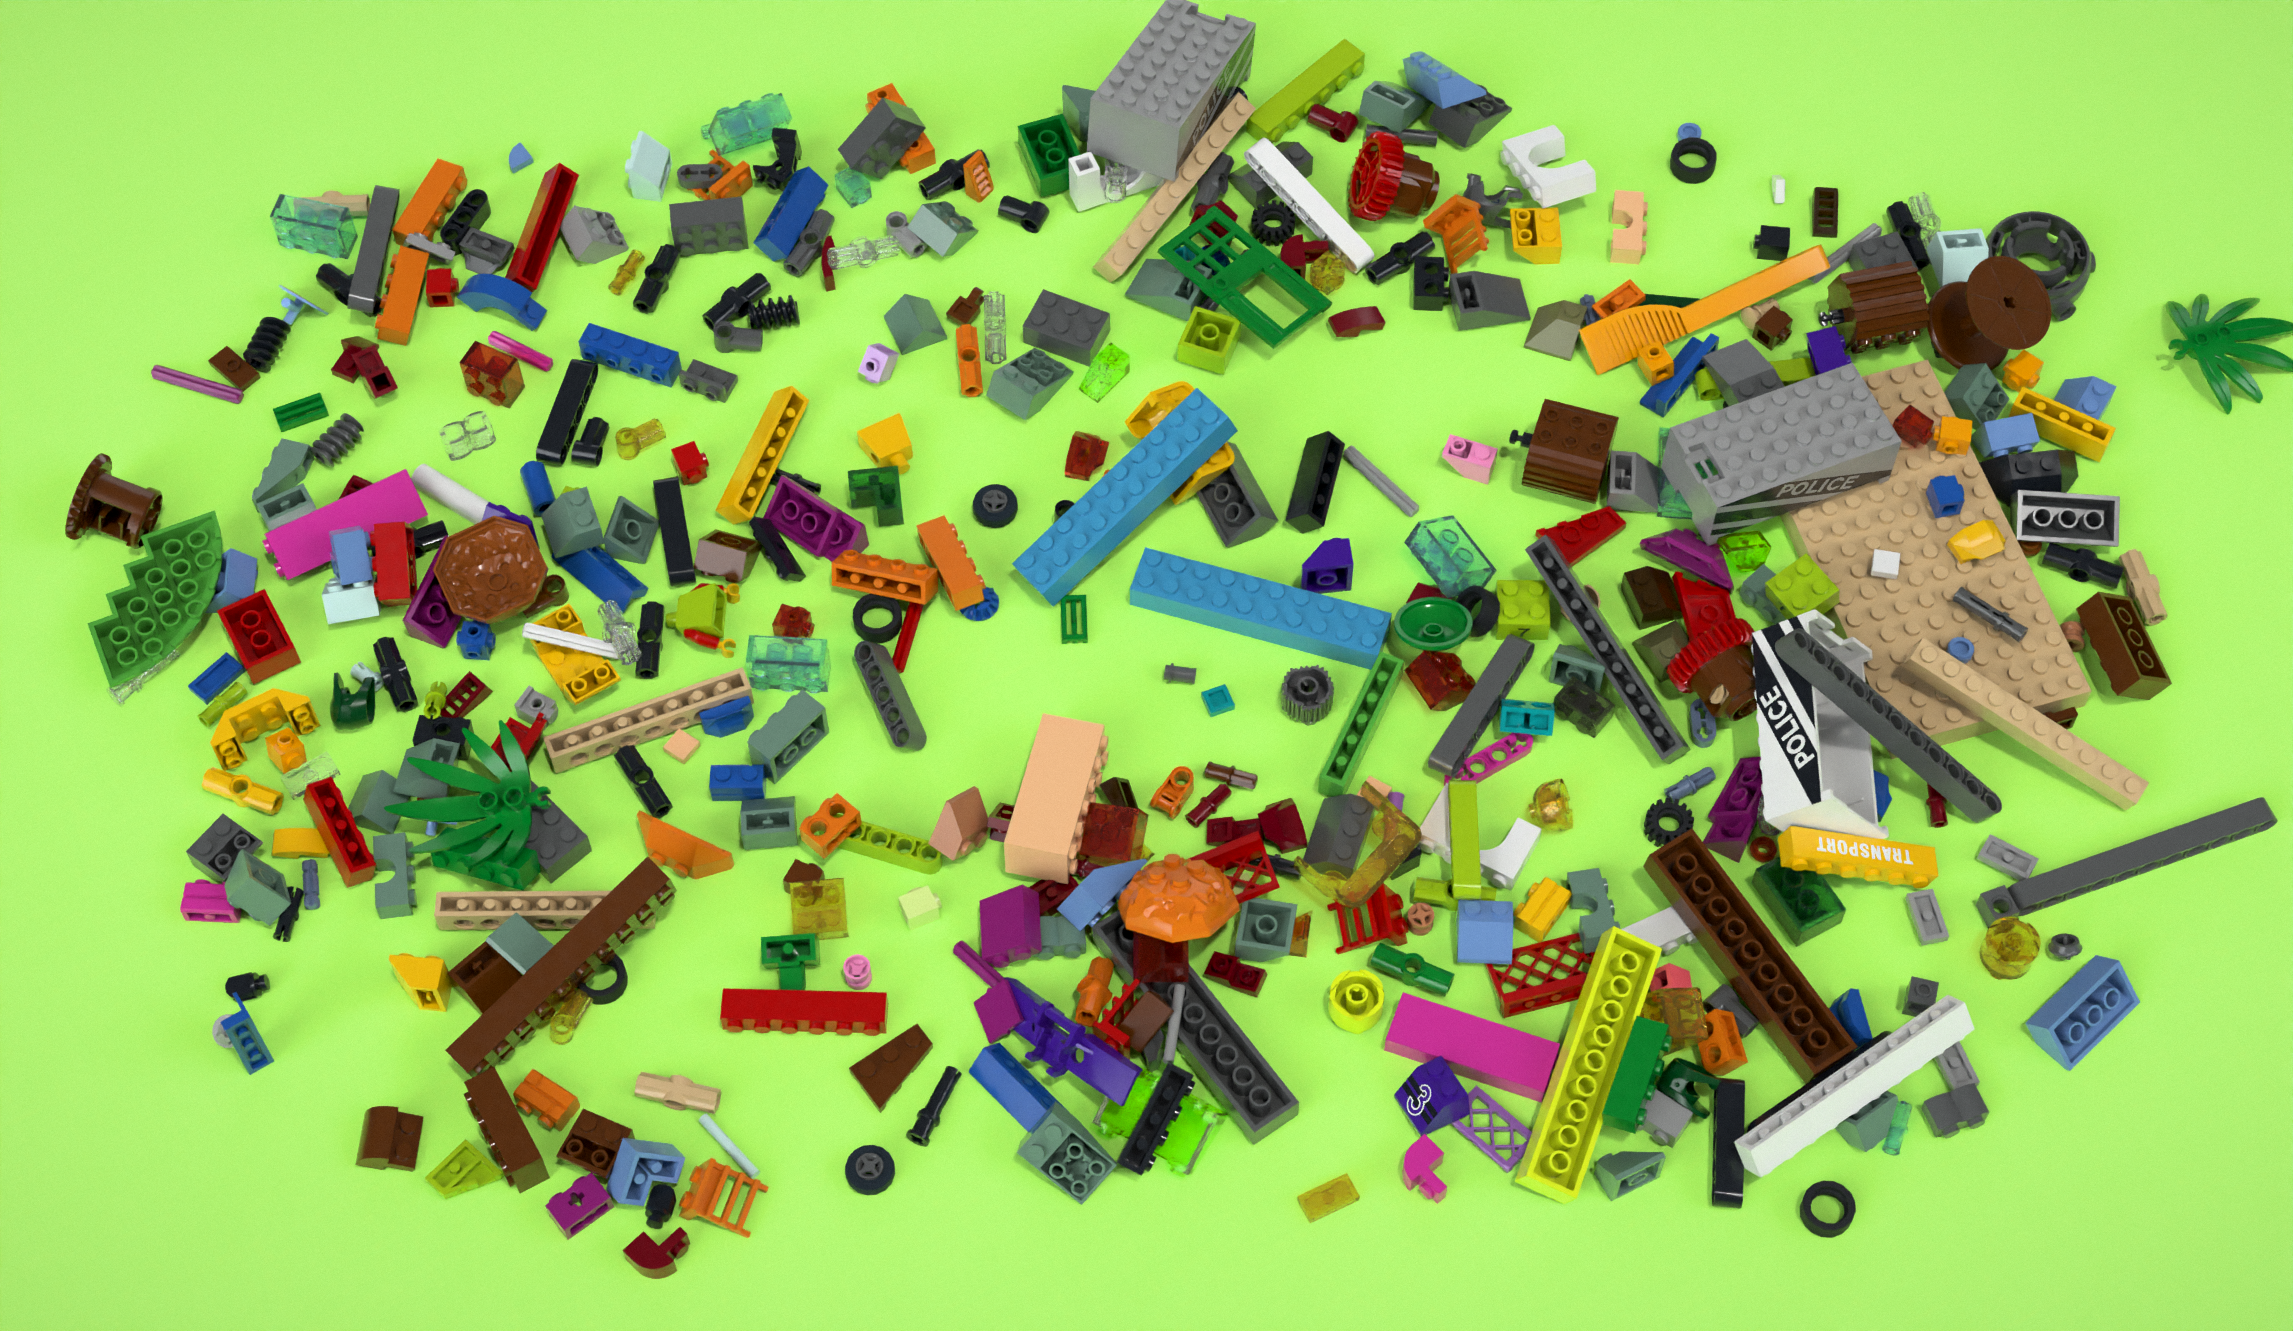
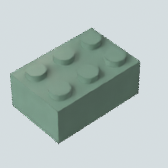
M803 689L797 695H792L779 712L773 713L760 730L757 729L750 735L747 744L752 765L764 764L767 779L776 784L829 734L825 707Z

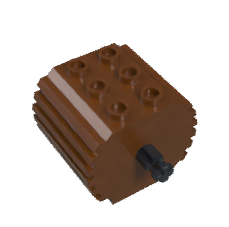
M1912 261L1839 274L1827 287L1829 315H1826L1825 312L1818 314L1820 325L1822 327L1828 326V321H1830L1832 327L1836 326L1838 335H1843L1846 349H1843L1844 352L1851 351L1852 354L1863 353L1867 351L1866 348L1875 347L1876 350L1890 347V344L1899 342V345L1913 343V339L1921 336L1920 333L1928 327L1929 320L1927 311L1929 308L1926 303L1927 296L1924 292L1925 287L1921 282V275L1917 273V267L1914 268Z
M1545 398L1534 433L1524 432L1521 436L1518 435V430H1512L1509 443L1515 444L1516 441H1519L1520 446L1529 448L1524 466L1522 485L1596 504L1608 467L1619 417Z

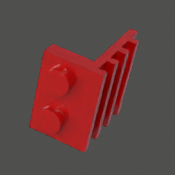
M541 712L538 713L531 728L511 717L506 722L507 727L518 741L526 761L541 739L545 724L547 723V720L543 718L544 714ZM499 733L491 748L504 761L510 772H512L505 756Z
M1380 883L1378 884L1379 887L1374 889L1366 888L1362 893L1349 894L1350 897L1342 900L1338 898L1335 899L1334 903L1328 904L1329 911L1337 909L1343 946L1337 947L1336 953L1339 955L1386 938L1397 946L1407 944L1406 933H1408V925L1402 917L1401 909H1403L1404 905L1401 896L1398 893L1396 894L1386 884ZM1366 899L1373 933L1369 937H1366L1359 902ZM1350 904L1358 941L1355 942L1351 941L1345 906Z
M1136 978L1130 986L1127 984L1122 986V996L1120 998L1117 996L1113 997L1112 1009L1109 1011L1105 1008L1102 1011V1021L1099 1023L1095 1020L1092 1024V1033L1129 1060L1130 1037L1117 1029V1027L1139 1001L1137 999L1134 1001V991L1140 984V980Z

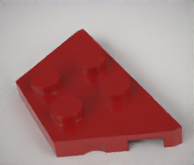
M1675 571L1672 579L1690 642L1696 636L1703 634L1704 631L1711 629L1712 626H1717L1721 622L1725 623L1728 619L1733 620L1736 618L1728 590L1711 586L1700 579L1696 582L1690 581L1682 577V572Z

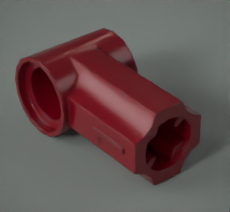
M1314 104L1308 116V123L1328 131L1334 140L1345 143L1359 124L1357 117L1353 113L1348 111L1338 113L1320 104Z

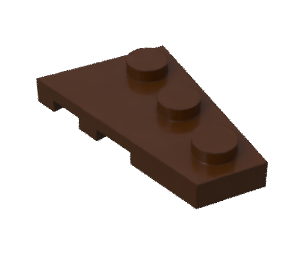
M916 1023L849 1067V1071L881 1113L890 1098L901 1089L902 1083L910 1073L917 1069L933 1049V1043Z

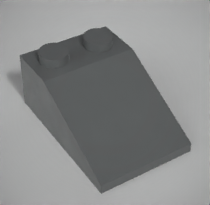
M1747 339L1702 356L1704 364L1728 406L1785 387L1774 367Z

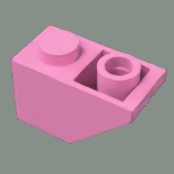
M1450 434L1442 457L1464 478L1488 485L1496 465L1498 448Z

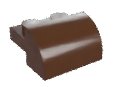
M375 1106L367 1109L364 1114L355 1165L379 1170L389 1167L413 1172L424 1116L399 1112L398 1107Z

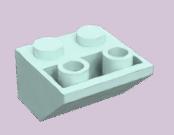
M639 131L636 140H633L631 144V158L627 159L625 164V173L629 175L628 187L632 189L633 198L661 202L672 168L670 149L645 132Z
M1981 228L1936 232L1926 248L1940 288L1952 282H1967L1972 270L1981 261L1988 258L1989 251Z
M377 574L372 575V580L341 585L336 578L329 579L322 592L328 624L380 615L381 603L379 597L374 595V582H378Z

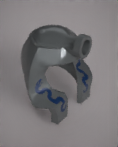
M1467 173L1466 178L1469 180L1463 197L1480 204L1481 208L1478 210L1479 214L1483 215L1484 218L1481 221L1482 224L1511 229L1510 220L1498 217L1497 214L1506 205L1509 197L1522 199L1523 193L1520 192V188L1505 185L1497 194L1487 196L1484 194V183L1481 181L1482 176Z

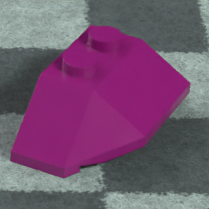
M1675 528L1640 541L1639 544L1642 550L1717 587L1728 590L1731 594L1733 593V582L1723 551L1720 550L1721 546L1717 543L1707 546L1704 541L1697 539L1698 535L1686 528L1683 531Z

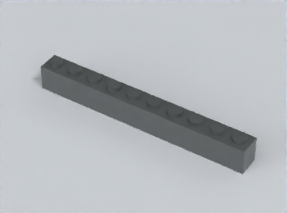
M1545 534L1528 546L1525 551L1596 660L1605 667V674L1661 760L1671 764L1689 752L1691 749L1555 541Z

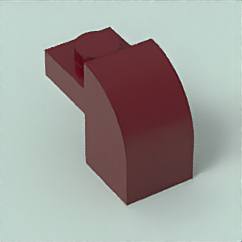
M1303 234L1295 235L1283 244L1280 260L1305 279L1306 264L1328 263V241L1313 240L1304 242Z
M375 345L351 355L364 385L374 400L398 389L388 366L384 365Z
M681 1227L676 1229L659 1246L643 1231L622 1251L626 1261L641 1275L651 1279H662L677 1272L674 1259L681 1258L687 1252L691 1243L688 1234Z

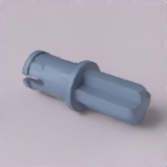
M1705 767L1691 776H1683V780L1665 788L1664 793L1667 798L1671 799L1670 803H1674L1675 799L1680 800L1689 794H1696L1697 789L1714 781L1716 775L1711 767Z

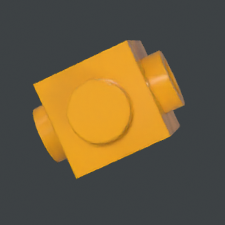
M1660 341L1645 345L1642 349L1638 350V366L1652 386L1674 376V361Z
M2023 349L2015 359L2010 358L2003 367L2005 374L2002 382L2020 393L2022 387L2033 389L2040 380L2039 375L2044 362Z
M1942 416L1939 426H1934L1932 440L1936 441V451L1946 454L1966 455L1971 443L1972 420Z
M289 727L265 738L268 757L283 774L307 764L304 744Z

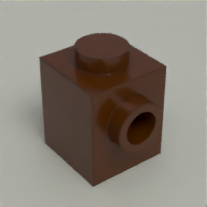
M1773 306L1755 323L1752 338L1772 351L1781 341L1783 343L1787 341L1792 334L1791 325L1793 319L1785 311H1781Z
M798 859L794 860L783 879L786 893L810 904H814L818 897H822L827 888L824 871L814 863L807 864Z

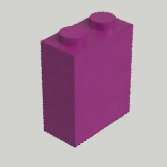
M1022 884L979 900L983 960L994 967L1004 968L1009 966L1010 963L1029 959L1032 955L1042 952L1038 892Z

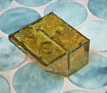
M844 878L790 882L793 935L815 933L819 940L849 937Z
M1666 988L1647 993L1640 1017L1668 1024L1670 1036H1673L1671 1049L1669 1052H1664L1663 1057L1709 1039L1700 988Z

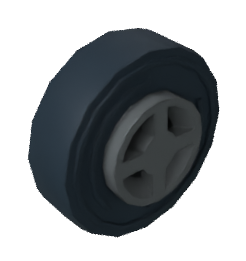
M991 484L981 488L975 494L973 500V513L977 520L984 526L992 528L1003 527L1009 524L1015 518L1018 511L1017 497L1014 492L1007 486L1000 484Z
M863 1145L855 1149L848 1157L845 1165L846 1179L849 1185L858 1193L877 1195L885 1191L893 1182L895 1176L894 1160L883 1147Z

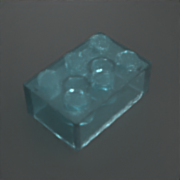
M768 93L759 100L753 102L752 100H745L737 107L730 109L727 106L717 110L708 132L718 156L771 140L773 127L787 129L792 116L782 93L775 95Z
M279 194L269 216L279 245L288 249L295 248L312 254L319 253L332 258L348 259L358 238L348 207Z
M1454 515L1418 521L1404 542L1412 555L1417 558L1426 573L1431 576L1447 598L1456 597L1464 589L1473 585L1485 588L1497 571Z
M749 635L745 663L751 688L762 691L781 689L785 692H792L803 689L810 693L828 692L831 661L827 639Z

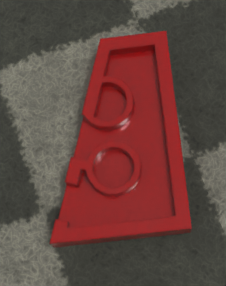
M1608 506L1581 515V518L1570 522L1565 520L1557 523V526L1545 529V527L1537 529L1535 536L1540 539L1546 534L1552 538L1571 567H1573L1624 530L1627 523Z

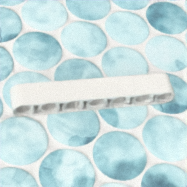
M1260 139L1244 152L1247 163L1321 241H1328L1329 250L1350 272L1356 274L1375 258L1370 246L1268 139Z

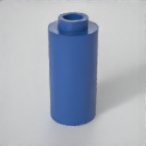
M528 461L520 469V475L534 514L541 517V514L556 500L544 464L538 461Z

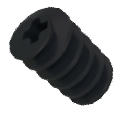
M788 295L786 303L781 296L778 297L777 304L774 303L772 298H769L766 306L762 299H759L757 307H755L752 301H749L748 312L751 329H753V325H756L758 329L762 330L763 323H765L770 330L772 329L773 322L776 323L778 328H781L783 320L790 327L792 319H795L796 323L800 325L797 300L794 301L791 295Z
M275 317L262 318L251 337V341L247 345V349L243 353L245 361L260 372H269L271 370L270 365L275 363L274 357L279 355L278 349H282L284 346L283 342L287 340L286 334L291 332L290 326L285 321Z

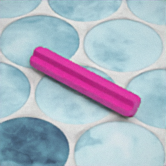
M492 331L488 336L489 344L544 371H549L553 367L552 358L497 331Z

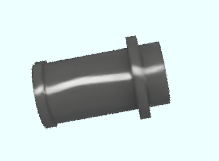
M1171 663V665L1166 664L1164 680H1169L1168 683L1177 681L1195 684L1197 668L1174 666V663Z

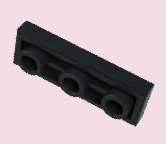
M754 516L749 521L754 531L753 536L762 543L765 548V555L776 565L777 574L785 581L801 582L806 575L771 520Z

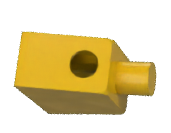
M900 413L857 431L859 447L880 471H886L894 467L897 474H904L910 469L908 460L913 457L912 444Z

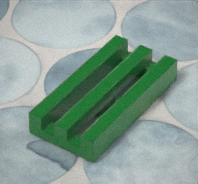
M320 392L273 408L281 432L329 416Z
M1065 595L1061 599L1062 644H1067V641H1072V644H1078L1077 641L1088 643L1086 595ZM1071 601L1072 634H1067L1066 602ZM1076 601H1081L1082 634H1077Z

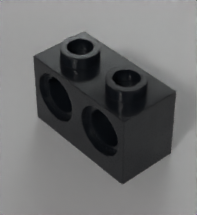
M1415 256L1413 310L1442 311L1443 302H1448L1449 287H1444V282H1448L1449 267H1444V257Z

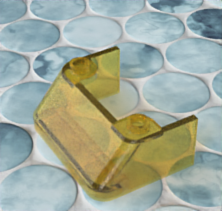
M1367 781L1362 784L1360 795L1380 811L1372 821L1374 834L1382 840L1378 847L1349 879L1337 871H1327L1321 876L1299 856L1294 859L1293 869L1324 896L1349 909L1363 907L1418 846L1422 836L1419 826Z

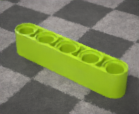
M1810 358L1768 361L1776 370L1784 386L1816 376ZM1707 368L1695 373V381L1701 400L1713 401L1724 399Z
M1449 780L1448 805L1453 900H1480L1481 869L1476 780Z
M835 814V815H833V817H835V818H839V817H842V816H843V815H841V814ZM864 821L852 833L860 834L859 837H848L837 847L927 875L936 874L942 868L941 852L929 845L928 840ZM818 831L819 835L825 833L824 831ZM878 841L885 842L883 845L880 846L875 845V843ZM901 849H910L907 853L899 852ZM927 856L936 857L935 859L930 861L924 859Z

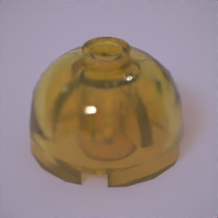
M1552 779L1542 783L1533 794V803L1528 805L1531 818H1537L1539 825L1547 831L1562 832L1574 828L1573 810L1569 809L1568 803L1570 796L1563 779Z

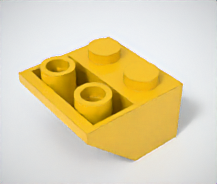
M1558 207L1510 209L1513 251L1535 265L1560 264L1562 240Z
M408 953L390 954L389 962L398 982L420 1010L447 1012L452 984L447 974L449 971L444 959L432 955L423 958L414 957Z

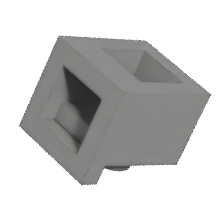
M530 685L514 705L518 718L531 725L536 720L538 713H543V718L547 720L543 731H545L549 724L554 723L559 711L555 700L535 691Z

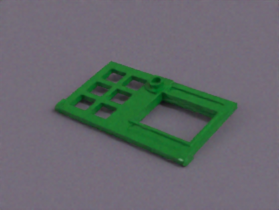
M1215 205L1208 209L1205 215L1161 246L1157 252L1272 349H1275L1318 314L1328 310L1333 303ZM1216 221L1229 233L1219 238L1207 227ZM1200 233L1213 245L1203 250L1191 238ZM1234 238H1237L1249 250L1239 255L1227 244ZM1184 245L1197 257L1187 262L1175 250ZM1221 250L1233 262L1223 267L1211 255ZM1205 262L1217 274L1207 279L1195 267ZM1261 273L1267 275L1308 309V311L1284 329L1239 292L1241 288Z

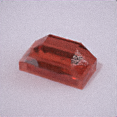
M1075 431L1067 454L1065 477L1089 481L1091 473L1104 464L1109 442L1102 440L1100 436Z

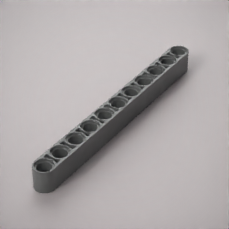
M1797 628L1776 641L1775 650L1783 661L1973 822L1980 823L2002 810L2001 800L1996 793L1806 631Z
M2264 797L2256 798L2019 881L2008 887L2007 890L2020 911L2018 916L2028 915L2266 831L2273 827L2278 820Z

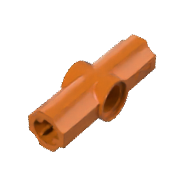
M964 324L955 330L962 395L968 397H977L980 393H983L977 327Z
M1098 956L1092 959L1087 976L1077 985L1076 990L1081 996L1076 1008L1075 1021L1079 1024L1092 1027L1095 1020L1098 1022L1102 1007L1112 998L1113 993L1108 987L1113 974L1114 963L1109 958Z

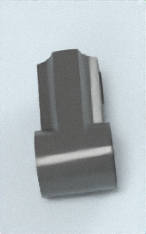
M721 321L714 326V344L717 351L730 353L734 349L761 352L763 330L734 327L732 323L727 321Z
M1722 984L1702 1002L1703 1008L1707 1013L1714 1009L1733 1012L1741 1039L1746 1038L1752 1033L1759 1023V1020L1739 1003L1737 994L1728 985Z

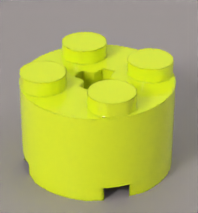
M1362 969L1359 971L1347 970L1340 973L1333 980L1329 994L1328 1012L1335 1024L1353 1034H1361L1379 1022L1384 1005V990L1379 978L1373 973Z

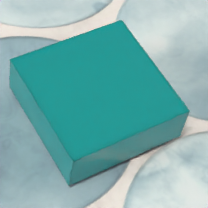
M1226 684L1201 692V698L1210 717L1235 710V704Z

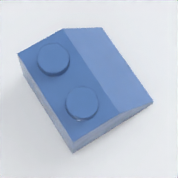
M2095 376L2065 379L2054 401L2100 421L2111 402L2117 386Z
M2032 413L1984 422L1971 435V442L1984 458L1992 456L1998 458L2009 455L2012 452H2018V454L2029 453L2040 442Z
M232 548L222 554L219 581L205 613H218L217 610L255 593L254 586L258 575V570L256 569L257 558Z
M1458 900L1456 918L1457 962L1512 964L1513 902Z

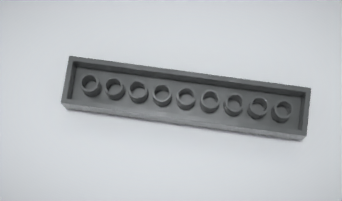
M1119 910L1092 927L1094 943L1105 957L1114 963V968L1127 985L1130 986L1135 978L1140 980L1139 986L1134 991L1139 1000L1147 991L1158 993L1171 1007L1174 986L1176 984L1185 986L1176 1047L1253 1145L1298 1116L1299 1101L1173 943L1126 929ZM1169 1018L1161 1027L1166 1034L1168 1031Z

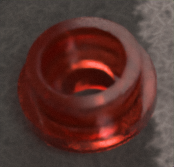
M1761 836L1752 841L1750 854L1756 861L1765 863L1773 860L1776 856L1777 847L1771 838ZM1763 848L1767 853H1762L1758 849Z

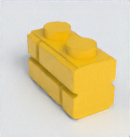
M1544 877L1540 884L1535 882L1527 895L1530 898L1525 904L1520 902L1513 914L1516 917L1514 927L1525 935L1528 934L1530 938L1538 943L1545 939L1570 904L1572 896L1571 891L1561 885L1558 886L1556 882L1547 877Z

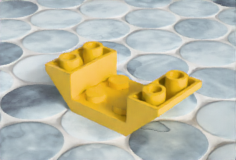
M570 603L532 623L588 637L584 631L581 619ZM529 639L540 661L564 697L575 706L621 681L620 676L609 660L606 659L604 661L600 655Z
M272 688L225 710L210 741L223 771L237 768L248 760L241 743L252 741L258 735L277 729L288 721L297 737L302 734H309L315 728L321 726L309 697Z

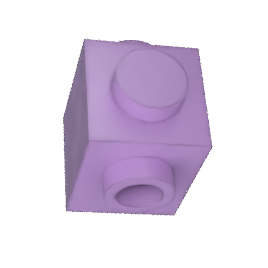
M881 343L870 344L866 349L858 372L865 375V379L872 383L878 384L879 382L887 381L891 377L900 353Z

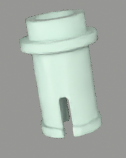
M358 662V665L354 664L351 668L350 674L361 682L366 677H374L375 691L382 687L384 680L379 672H373L362 662Z

